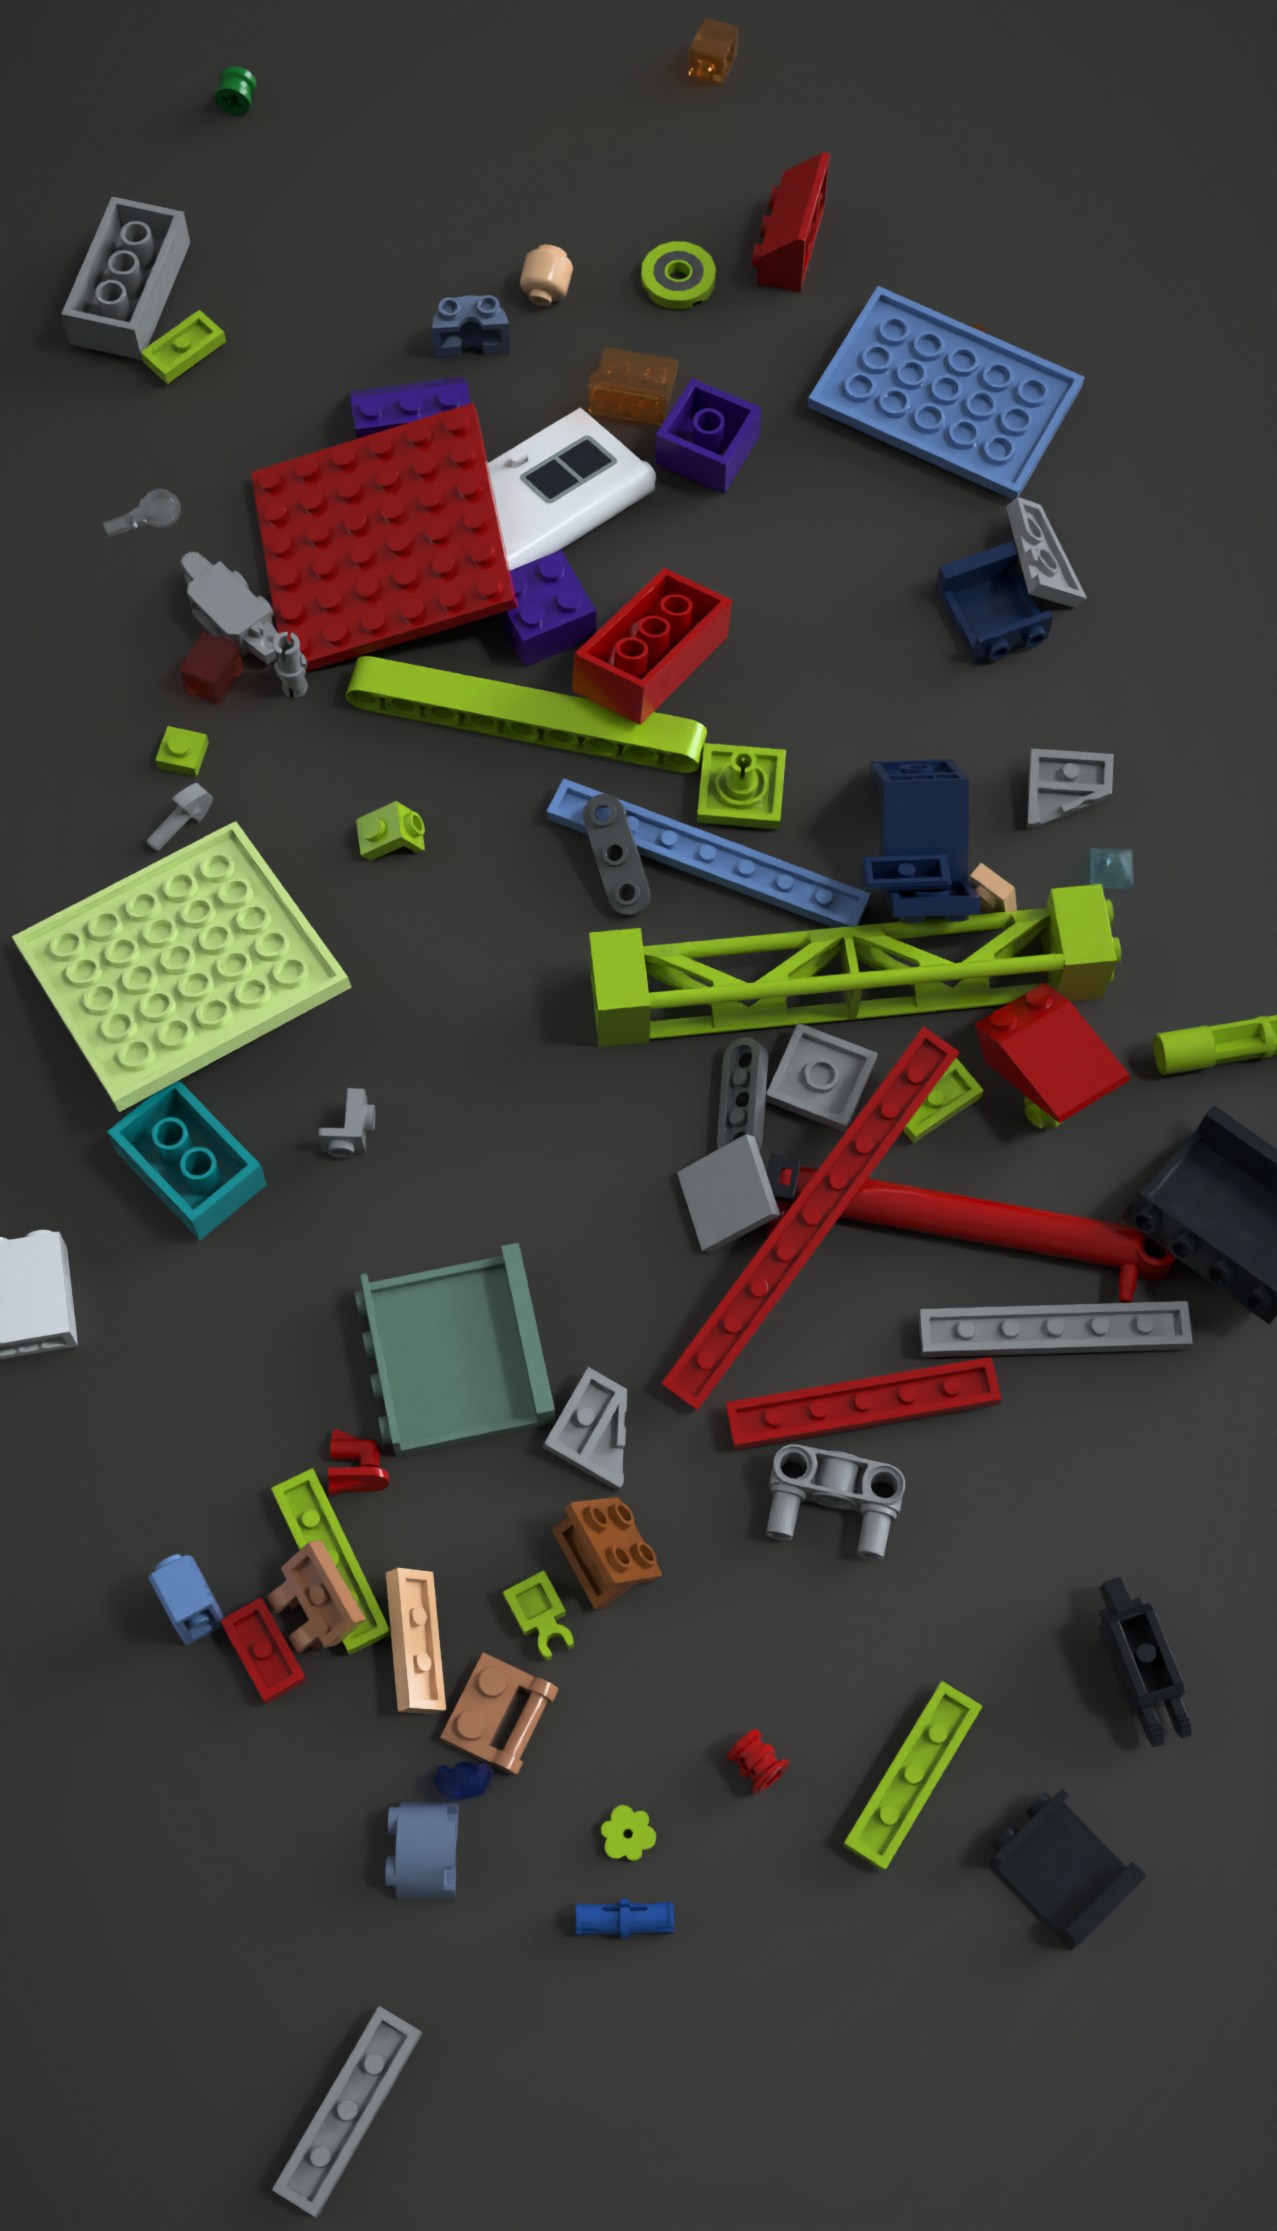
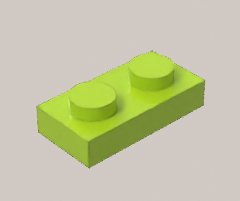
M198 310L142 350V360L166 384H169L226 342L225 334L201 310Z
M957 1058L903 1130L913 1143L982 1097L984 1090Z

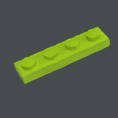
M312 1468L272 1487V1492L299 1550L308 1542L322 1541L366 1619L342 1640L348 1654L351 1655L390 1636L391 1631L314 1469Z
M941 1681L843 1844L845 1848L882 1872H885L983 1707L982 1705L944 1681Z

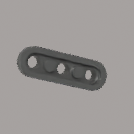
M609 794L596 795L586 803L583 810V819L608 901L619 914L628 917L637 916L649 906L651 891L626 810L616 797ZM601 808H609L611 811V815L606 821L597 820V813ZM614 847H620L623 850L622 857L617 861L609 859V852ZM628 886L635 889L634 897L629 901L622 900V890Z
M742 1037L732 1042L723 1057L717 1132L718 1149L745 1134L755 1137L759 1150L763 1142L768 1052L765 1047L750 1037Z

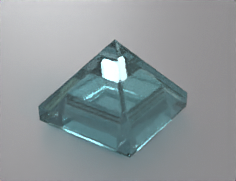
M1090 848L1091 885L1102 884L1103 888L1133 889L1132 849Z

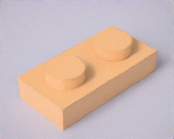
M980 863L970 875L971 884L980 896V913L1016 911L1015 887Z

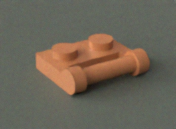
M483 1652L440 1739L442 1742L510 1775L517 1776L523 1764L520 1760L522 1753L547 1702L553 1703L559 1689L544 1679L534 1677ZM519 1689L530 1694L528 1701L503 1751L498 1750L491 1745Z

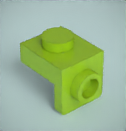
M397 801L356 819L360 854L370 861L403 846L415 853L425 850L423 840L425 827L421 817Z

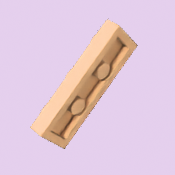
M404 1568L393 1569L386 1572L398 1712L434 1715L446 1711L433 1572Z

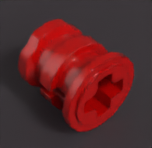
M757 1729L743 1736L726 1754L727 1759L731 1763L736 1762L740 1766L738 1773L745 1780L750 1778L754 1784L751 1791L754 1795L760 1794L773 1785L790 1765L786 1758L778 1760L774 1756L776 1754L775 1748L770 1743L764 1744L761 1741L762 1734Z

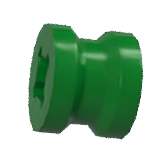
M238 66L227 67L221 72L220 85L217 87L214 97L215 103L228 114H246L251 106V96L256 89L257 82L255 77L244 68Z

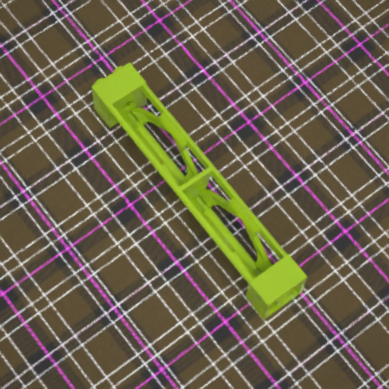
M1102 884L1053 888L1050 890L1045 908L969 915L968 920L961 922L945 921L942 917L926 919V921L920 923L900 921L643 946L641 927L589 932L590 974L598 1046L649 1042L650 1039L790 1026L797 1025L798 1023L811 1024L1007 1005L1042 983L990 988L989 978L991 976L1043 971L1048 973L1049 983L1047 984L1069 1001L1104 998L1109 982L1114 981L1115 964L1121 961L1120 941L1118 937L1112 938L1110 928L1114 920L1113 905L1110 899L1105 900ZM1006 929L960 963L951 962L896 940L900 938ZM1041 936L1044 955L1016 957ZM803 948L757 981L750 983L691 959ZM885 952H888V953L893 954V955H895V956H897V957H900V958H902V959H905V960H907V961H910V962H912V963H915V964H917V965H919V966H918V967H909V966H907V965H905V964H903V963H901V962H899V961L893 959L892 957H890L889 955H887ZM841 954L843 974L815 976ZM857 960L878 970L859 972ZM646 972L654 978L676 988V990L649 992ZM687 974L692 975L708 983L713 984V986H707L695 979H692ZM962 979L953 988L940 982ZM907 984L914 987V996L860 1001L862 989ZM845 990L846 1002L787 1008L786 998L791 995ZM759 999L750 1007L739 1002V1000ZM708 1004L712 1010V1015L650 1021V1009Z

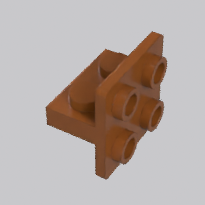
M618 1497L571 1502L564 1508L568 1517L552 1529L556 1540L595 1610L606 1608L635 1585L655 1581L662 1576V1572L656 1563L655 1552L641 1537L634 1524L632 1511Z

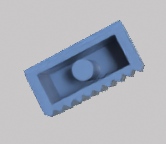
M176 1554L156 1565V1571L150 1574L148 1578L171 1623L185 1645H190L223 1627L220 1620L225 1618L192 1556L184 1555L181 1557L180 1554Z

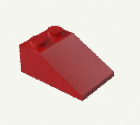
M1045 982L975 1024L984 1062L1059 1124L1130 1081L1129 1073L1073 1004Z

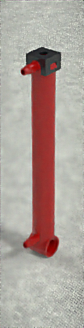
M770 1154L767 1176L780 1216L767 1222L768 1237L818 1171L816 1168L800 1166L801 1159ZM871 1178L866 1180L840 1216V1218L1118 1268L1120 1269L1118 1300L1121 1303H1131L1133 1301L1137 1277L1147 1281L1162 1279L1170 1272L1177 1259L1133 1226ZM1144 1248H1158L1164 1255V1258L1155 1259L1149 1256Z

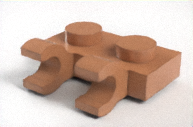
M321 1540L308 1542L281 1567L287 1580L267 1596L275 1614L280 1613L288 1605L291 1610L302 1606L309 1620L289 1636L297 1654L303 1652L310 1645L313 1650L318 1649L322 1645L324 1648L338 1645L366 1620Z

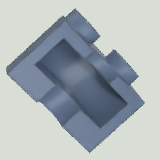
M466 295L457 298L448 297L440 301L432 324L435 358L461 357L462 352L468 347H477L483 351L484 355L510 354L509 322L505 311L500 307L499 300L492 295Z
M400 1802L399 1807H389L388 1837H396L395 1856H387L385 1880L386 1886L396 1887L397 1900L455 1901L458 1802Z

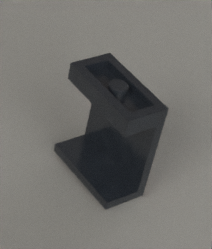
M1062 1788L1053 1798L1047 1792H1044L1026 1810V1813L1032 1819L1020 1831L1011 1825L992 1844L998 1853L995 1854L989 1863L1068 1947L1073 1950L1147 1875L1133 1861L1126 1867L1064 1803L1069 1794Z

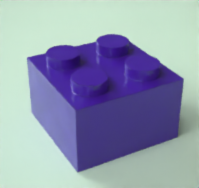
M691 378L656 434L655 464L725 494L760 437L762 408Z
M561 550L510 570L518 608L496 614L495 616L524 667L585 643L597 632L596 609Z

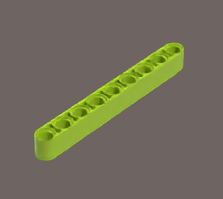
M363 656L356 660L346 692V699L350 704L367 711L679 773H693L698 770L707 736V729L703 724L687 718L653 712L639 725L589 699L372 656Z

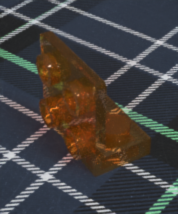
M606 347L603 351L598 372L591 371L589 378V413L662 425L667 417L679 368L678 359Z

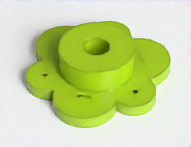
M626 1805L617 1806L612 1811L611 1821H606L601 1826V1833L607 1838L605 1851L610 1858L621 1859L626 1856L630 1861H637L642 1856V1850H648L654 1846L656 1833L652 1827L647 1826L649 1824L648 1814L644 1811L634 1813ZM626 1831H630L633 1835L631 1838H625L623 1834Z

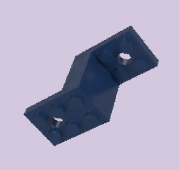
M952 759L870 761V778L879 790V857L947 854L951 878V889L880 891L893 917H900V921L905 923H920L926 921V916H943L945 921L961 922L968 920L969 915H979L980 896L968 880L969 779Z

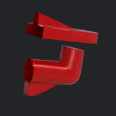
M339 1429L332 1430L330 1443L331 1460H359V1467H328L329 1495L341 1492H374L386 1489L389 1485V1473L379 1468L380 1445L373 1439H359Z

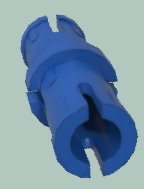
M629 1898L620 1899V1903H576V1936L608 1934L620 1935V1939H630V1934H674L673 1901L630 1903Z

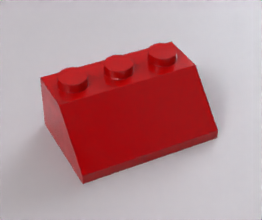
M822 152L784 171L780 186H773L769 201V209H772L771 215H764L760 237L764 238L762 244L756 243L752 258V266L758 267L757 284L801 292L825 209L830 153Z

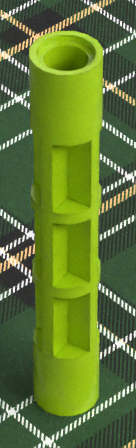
M1277 1015L1259 1016L1250 1020L1157 1033L1153 1037V1052L1157 1069L1161 1075L1210 1068L1218 1064L1259 1057L1263 1059L1277 1055Z

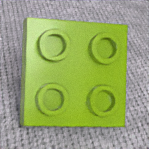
M704 743L697 823L779 829L786 750Z

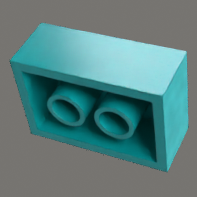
M179 1080L154 1093L107 1131L116 1153L199 1241L267 1185L259 1162Z

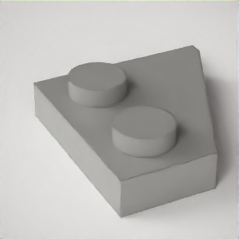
M1031 748L1028 769L1026 829H1034L1110 799L1112 794L1114 754Z
M588 1367L542 1448L618 1491L624 1483L623 1448L625 1447L626 1439L624 1422L625 1412L627 1411V1389Z

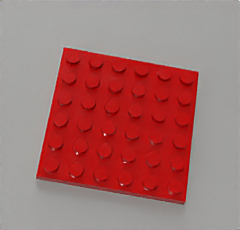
M473 403L251 472L277 633L288 632L289 642H291V633L298 637L300 652L305 656L307 662L306 672L518 608L478 413Z

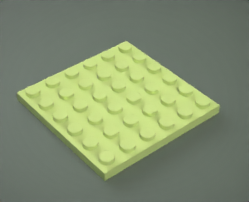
M236 821L12 936L24 960L118 1112L352 988L346 973Z

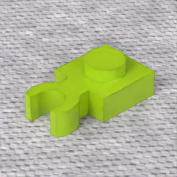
M544 1570L503 1591V1596L523 1635L527 1636L535 1631L538 1632V1649L543 1659L547 1662L552 1659L551 1651L547 1647V1643L551 1638L559 1637L563 1639L568 1650L574 1648L573 1636L570 1630L556 1622V1620L566 1615V1610Z

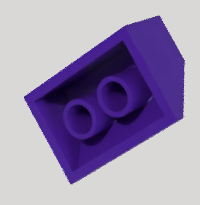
M464 376L349 391L356 439L470 404L467 382Z

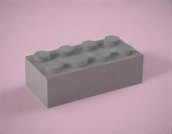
M111 197L61 313L69 344L142 360L141 351L149 345L190 245L184 212Z

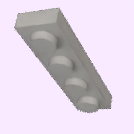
M380 2006L377 2008L272 2189L274 2192L312 2216L318 2217L423 2034L420 2030Z

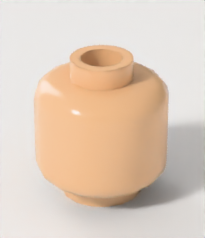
M540 245L538 249H534L526 255L520 278V287L523 292L529 295V300L539 306H550L551 302H559L567 295L573 265L566 257V252L556 246Z

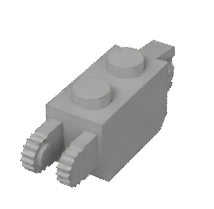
M199 552L185 553V556H182L180 561L182 570L186 573L184 574V579L188 587L187 594L190 599L193 616L232 656L244 657L251 652L267 665L273 662L276 658L273 640L278 633L273 627L272 622L274 612L266 599L262 596L256 598L249 591L248 584L242 575L236 570L231 572L221 561L213 566Z

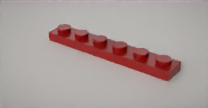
M992 1357L730 1401L725 1403V1410L733 1450L735 1451L1000 1405L1002 1398Z

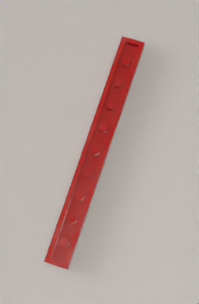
M923 1026L662 1381L661 1385L694 1410L698 1411L954 1062L960 1053L957 1049Z

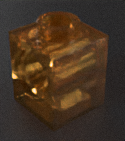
M704 18L689 48V76L723 86L738 55L739 27Z

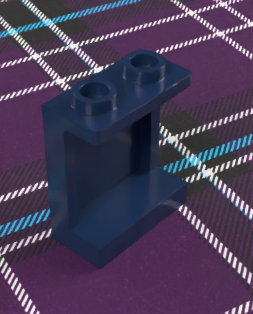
M1012 541L939 566L935 590L975 664L986 660H999L1009 652L1023 647L1032 648L1038 646L1045 639H1048L1053 617L1049 611L1041 613L1032 596L1028 593V589L1016 569L1018 551Z

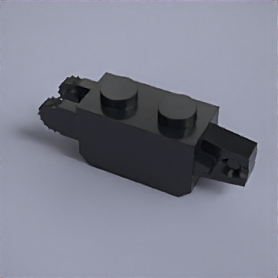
M1122 1577L1103 1582L1099 1589L1106 1608L1099 1611L1102 1622L1098 1630L1132 1717L1139 1716L1146 1737L1154 1748L1164 1745L1165 1742L1163 1729L1155 1713V1709L1166 1706L1173 1728L1180 1738L1191 1736V1723L1181 1699L1185 1693L1184 1683L1154 1608L1150 1603L1143 1605L1140 1598L1131 1600Z

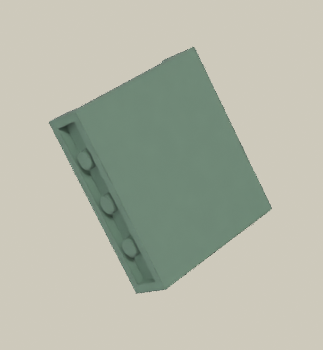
M519 1242L501 1246L502 1256L370 1283L367 1273L360 1274L363 1290L355 1291L359 1317L368 1316L371 1329L369 1332L362 1333L367 1359L376 1358L379 1371L377 1374L370 1375L375 1401L384 1400L387 1416L378 1417L383 1444L392 1443L396 1457L556 1423L555 1408Z

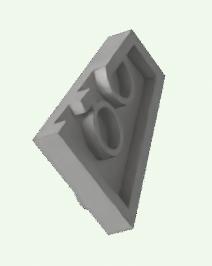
M1017 497L1006 508L1028 593L1054 603H1061L1076 608L1087 597L1042 506Z

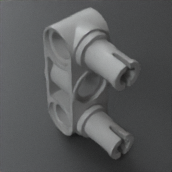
M798 1444L784 1446L775 1455L769 1480V1493L773 1496L766 1535L777 1540L791 1541L800 1503L805 1500L816 1502L829 1508L853 1510L860 1512V1515L863 1516L857 1555L868 1560L882 1561L890 1524L896 1521V1517L900 1514L905 1491L904 1476L895 1466L859 1458L849 1453L826 1451ZM787 1463H796L803 1468L805 1474L797 1479L789 1478L782 1473L781 1467ZM877 1482H885L893 1488L895 1494L889 1498H880L873 1493L871 1486Z

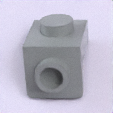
M347 1089L344 1128L318 1129V1140L322 1152L337 1158H348L354 1154H365L367 1131H374L375 1105H368L365 1089Z

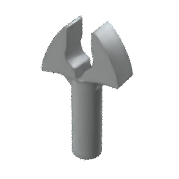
M198 783L188 786L172 798L178 806L147 839V844L151 849L160 851L190 818H194L198 822L203 819L211 806L213 797Z

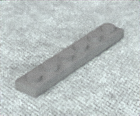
M1188 1301L920 1309L918 1314L921 1357L1190 1349L1193 1344Z

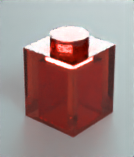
M202 632L179 670L186 692L221 706L244 668L239 647L233 641L223 636L215 637Z

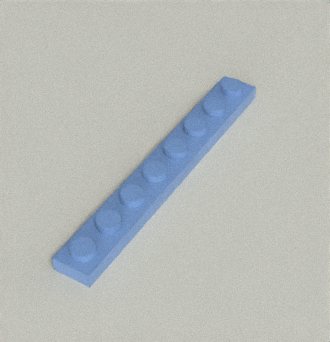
M563 778L547 810V820L588 835L583 819L584 807L592 797L604 793ZM618 799L626 810L638 852L642 856L832 928L857 926L864 916L871 894ZM601 808L597 813V820H608L611 815L610 809Z

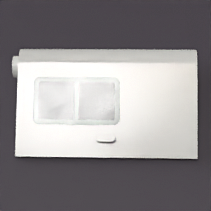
M581 407L488 463L510 570L563 549L655 490L656 474L651 465L646 461H641Z

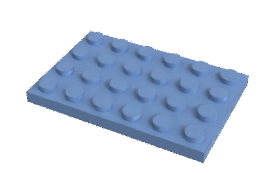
M877 286L809 396L808 408L1014 500L1020 496L1080 392L1085 377Z

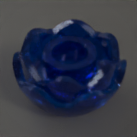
M486 1760L481 1761L478 1765L469 1761H461L450 1768L446 1765L438 1766L436 1775H433V1780L438 1791L446 1799L474 1798L484 1795L490 1787L493 1779V1769L490 1770Z

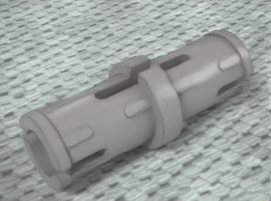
M282 632L275 636L273 640V648L276 654L274 669L277 676L281 679L283 693L290 698L291 688L293 698H300L308 690V683L305 678L307 662L305 656L300 652L298 637L291 633V642H289L288 632Z

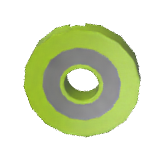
M672 241L657 246L647 254L642 262L641 284L643 289L649 293V298L654 303L668 309L684 310L693 307V303L700 300L702 303L709 298L715 288L716 266L711 255L702 247L689 242ZM675 272H682L686 274L687 277L685 279L676 280L671 278L669 275Z

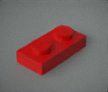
M262 1597L220 1620L266 1705L308 1681Z

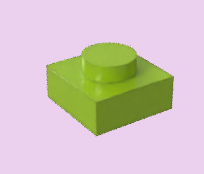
M167 726L155 759L157 768L197 777L209 744L207 734Z

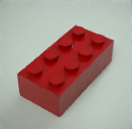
M663 568L574 653L572 691L641 725L728 637L732 600L671 570Z

